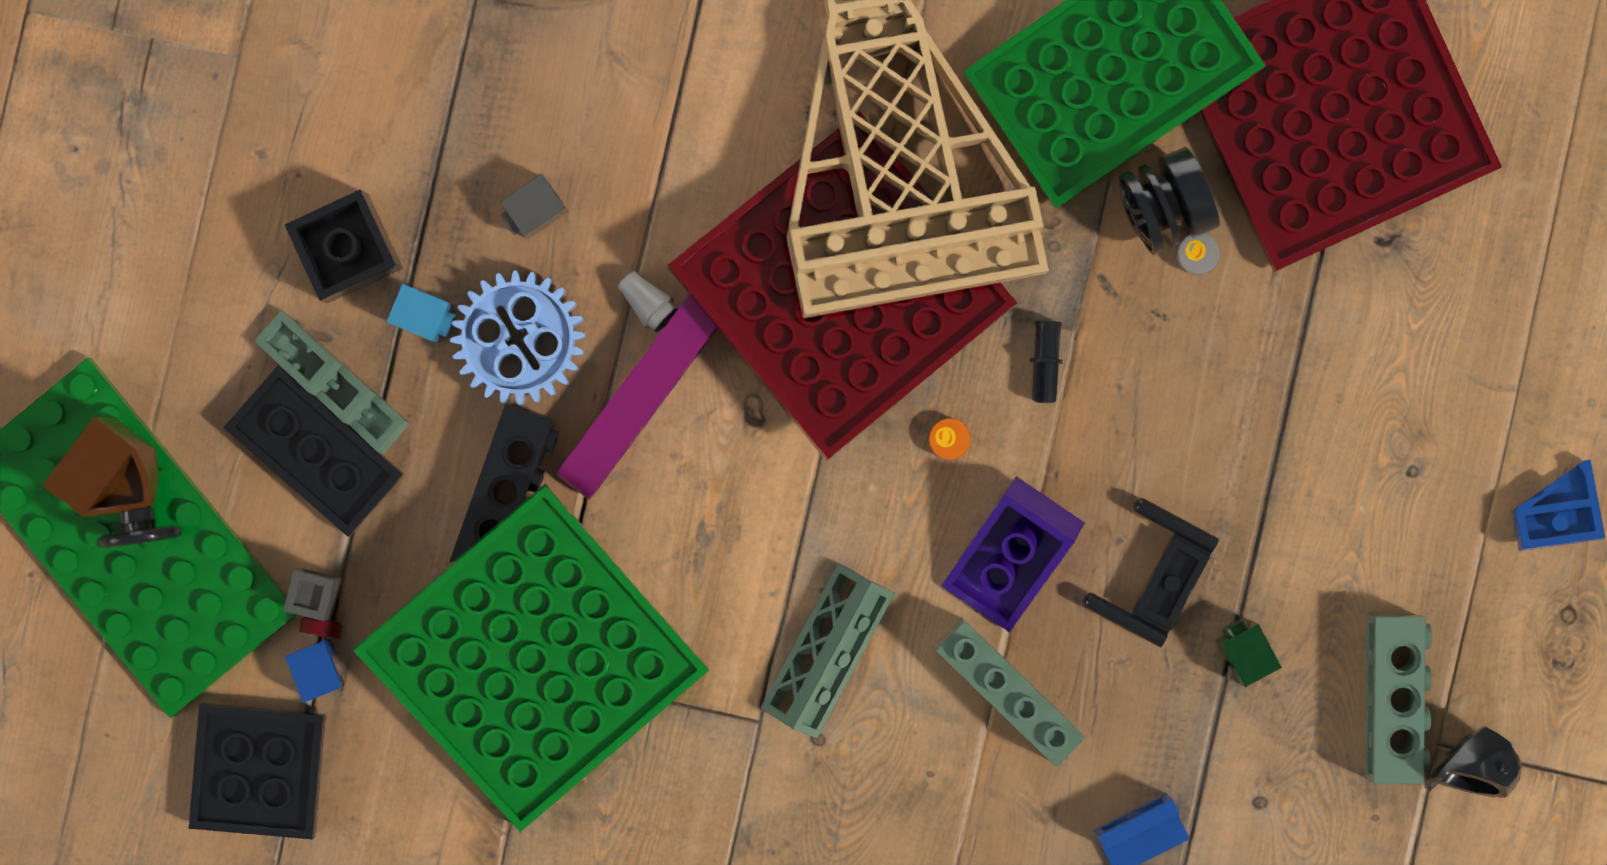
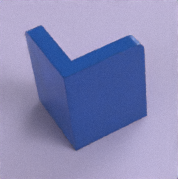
M331 638L285 656L303 703L342 687L341 679L331 657L337 653Z

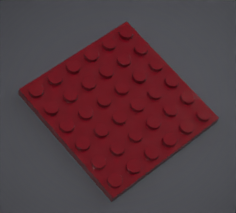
M1269 0L1233 17L1266 66L1201 110L1200 114L1273 272L1502 168L1426 0Z
M860 111L856 113L857 116L868 122ZM853 124L858 150H860L870 135ZM839 128L812 149L811 162L845 156ZM873 138L863 154L884 168L894 152ZM896 157L888 169L890 173L907 184L914 177L898 157ZM800 158L670 262L667 268L827 461L1014 307L1017 302L1000 282L803 318L786 238ZM862 165L868 192L878 175ZM839 168L807 174L798 222L799 228L858 218L850 176L847 170ZM882 178L872 195L893 208L903 192ZM916 181L912 187L932 200L919 182ZM906 195L896 211L921 207L923 205ZM870 205L872 215L882 214L881 211Z

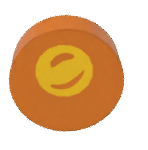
M951 418L940 420L930 430V448L935 455L942 459H957L964 455L970 446L969 430L959 420Z

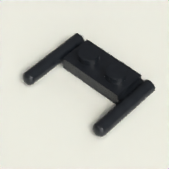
M1139 498L1134 503V511L1173 532V537L1168 542L1132 613L1094 593L1085 595L1083 606L1161 648L1209 561L1211 553L1217 546L1219 538L1144 498Z

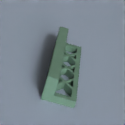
M838 563L764 700L761 709L793 730L818 738L895 593ZM847 577L856 582V585L849 598L840 602L839 590ZM832 616L833 628L828 636L821 638L819 628L824 619ZM813 653L814 664L809 672L801 675L800 663L805 655ZM793 689L794 701L788 712L785 713L777 708L784 693Z

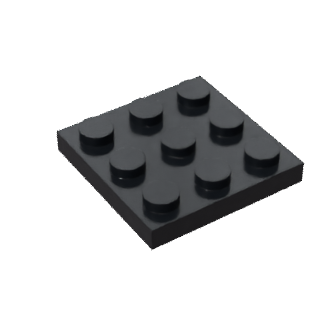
M208 703L200 704L188 829L313 840L316 836L326 714Z

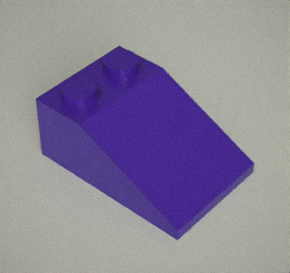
M1016 476L941 586L1010 632L1074 544L1085 522Z

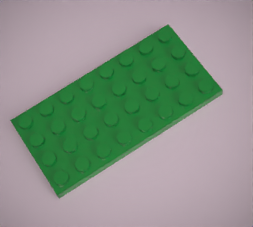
M86 358L0 429V513L169 718L178 714L297 616V614L283 611L287 597L284 591L92 358ZM94 417L117 418L156 448L158 485L155 503L152 505L155 516L154 527L178 525L183 530L180 537L100 548L97 545V539L100 536L122 533L119 512L83 517L42 486Z

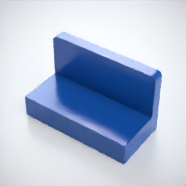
M1168 794L1094 830L1111 865H1139L1189 839V835L1179 817L1180 813L1173 799Z

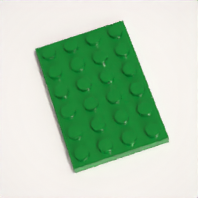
M1065 0L963 72L1049 200L1057 209L1265 68L1266 65L1222 0Z

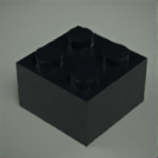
M361 189L284 224L319 301L330 303L403 269L369 194Z

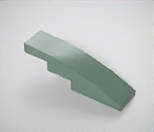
M281 310L254 340L307 392L316 396L342 422L353 428L377 452L384 455L410 425L377 392L284 311Z

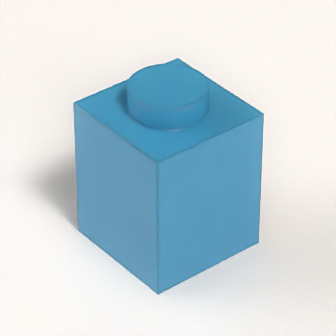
M402 284L387 323L438 343L441 336L448 337L456 314L451 313L453 304Z

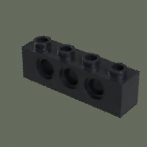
M505 404L450 562L453 563L484 536L483 526L486 521L494 519L501 522L529 498L531 492H536L541 487L546 470L539 467L544 453L552 454L559 436V431L553 429L555 420L510 404ZM517 441L526 442L532 451L530 460L524 465L515 463L510 455L511 447ZM503 480H509L517 487V498L511 504L503 503L497 496V487Z

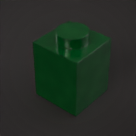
M1244 619L1237 620L1222 629L1224 636L1216 639L1238 684L1244 687L1282 668L1260 625L1254 621L1246 623Z

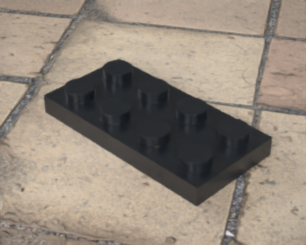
M280 365L272 371L223 427L348 537L353 535L405 475L383 454L377 452L353 428L342 422L316 396L307 392Z

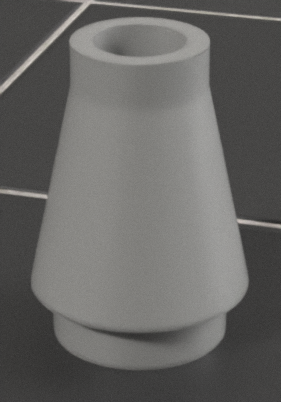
M635 271L628 274L618 285V290L625 296L644 328L650 327L654 332L660 331L678 310L673 304L674 298L641 278Z

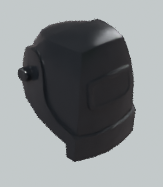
M1483 726L1469 736L1463 737L1447 753L1446 759L1435 768L1424 785L1425 789L1429 791L1437 784H1441L1476 795L1506 798L1520 780L1521 760L1510 741L1497 732Z

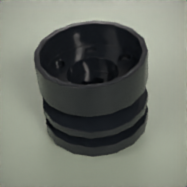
M1187 147L1160 157L1159 168L1161 178L1157 179L1153 171L1146 164L1138 167L1140 183L1130 170L1120 174L1118 177L1127 218L1136 235L1140 237L1152 255L1164 250L1162 235L1171 247L1179 244L1177 225L1180 223L1192 238L1220 226L1219 214L1210 186L1199 163Z

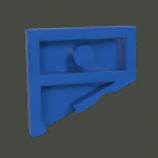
M1584 460L1512 510L1519 551L1598 541L1605 538L1591 460Z

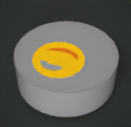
M1202 234L1195 238L1189 235L1178 245L1176 256L1178 264L1185 272L1201 275L1211 271L1217 265L1220 250L1217 242L1207 234Z

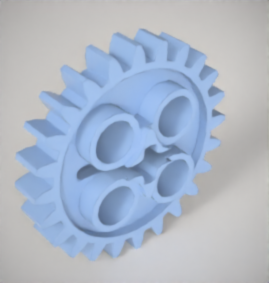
M513 270L511 282H506L500 273L496 274L497 286L491 287L486 281H480L484 293L479 296L472 291H468L467 294L473 302L471 307L465 305H458L457 307L466 315L464 321H452L453 326L462 330L461 335L450 338V342L462 345V350L455 353L453 359L466 360L467 362L460 370V374L465 376L474 373L476 375L470 385L474 389L485 383L487 385L484 394L486 398L490 399L497 390L500 391V402L503 404L508 402L511 394H515L517 404L520 406L524 405L526 394H530L532 399L539 403L541 402L540 390L543 389L550 395L555 396L556 391L553 383L557 380L562 384L568 385L569 381L563 374L565 370H579L577 365L571 361L572 356H583L585 354L583 350L575 347V341L585 339L586 334L574 330L575 326L584 321L583 317L570 316L569 314L576 307V302L573 300L563 304L561 300L566 290L560 288L551 293L552 280L548 277L538 286L537 277L534 272H530L526 282H522L517 270ZM522 299H531L536 306L534 316L526 321L518 320L514 313L516 304ZM498 307H504L516 329L521 332H528V335L524 337V342L540 365L538 370H534L519 346L515 344L509 345V341L513 339V334L498 314ZM487 321H496L500 326L498 339L491 343H484L479 335L481 326ZM544 334H553L558 341L556 351L549 356L540 355L536 348L538 338ZM516 355L522 361L521 373L517 377L506 378L501 370L502 362L506 357Z

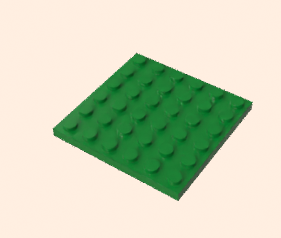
M546 484L541 486L359 642L353 650L519 832L523 831L709 671L707 665Z

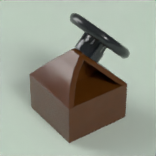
M94 417L42 485L83 517L119 512L122 533L100 536L97 539V545L100 548L180 537L183 533L182 528L178 525L154 527L155 516L152 505L155 503L158 485L156 448L117 418Z

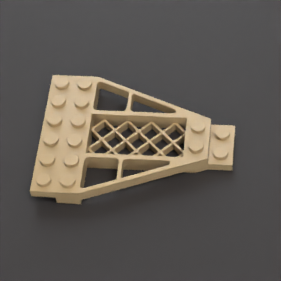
M824 0L828 19L824 29L786 236L803 318L1046 274L1049 268L1040 231L1044 226L1035 186L1030 187L926 31L923 18L912 1ZM897 52L917 64L908 80L887 67ZM889 54L883 64L873 58V56ZM856 59L861 60L877 71L867 87L846 74ZM848 61L842 70L840 62ZM934 68L938 71L978 131V134L954 138L948 136ZM918 72L923 91L912 84ZM881 75L901 87V90L891 104L871 91ZM845 84L861 95L851 111ZM829 85L832 91L845 156L811 162L810 157L823 86ZM905 91L926 104L916 120L895 107ZM865 98L886 111L876 127H873L855 114ZM927 112L932 131L920 124ZM889 115L910 128L900 144L879 131ZM853 124L870 135L860 150H858ZM914 131L935 145L925 161L904 147ZM873 138L894 151L884 168L863 154ZM986 143L1016 190L962 199L951 149ZM935 152L940 171L928 164ZM898 154L919 168L909 184L888 171ZM862 165L878 175L868 192ZM839 168L847 170L850 176L858 218L799 228L798 222L807 174ZM923 171L943 184V187L933 201L912 187ZM882 178L903 192L893 208L872 195ZM945 192L947 202L938 203ZM906 195L923 205L921 207L896 211ZM870 205L881 211L882 214L872 215Z

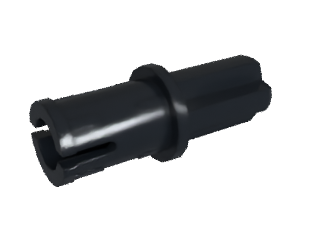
M1035 321L1034 358H1030V362L1034 363L1032 400L1036 403L1051 404L1055 403L1057 398L1058 365L1063 364V360L1059 359L1062 322Z

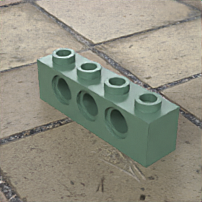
M1367 614L1365 779L1373 784H1424V773L1428 774L1430 771V752L1428 748H1424V732H1429L1431 727L1430 709L1425 707V691H1429L1431 688L1430 666H1425V649L1431 648L1432 630L1430 624H1426V617L1420 615ZM1404 646L1408 651V661L1404 666L1395 668L1391 662V655L1396 648ZM1399 688H1405L1408 693L1407 703L1400 709H1394L1391 705L1392 693ZM1404 729L1408 737L1406 745L1400 750H1393L1390 745L1392 734L1397 730Z
M963 618L934 646L935 650L1056 767L1085 739V736Z

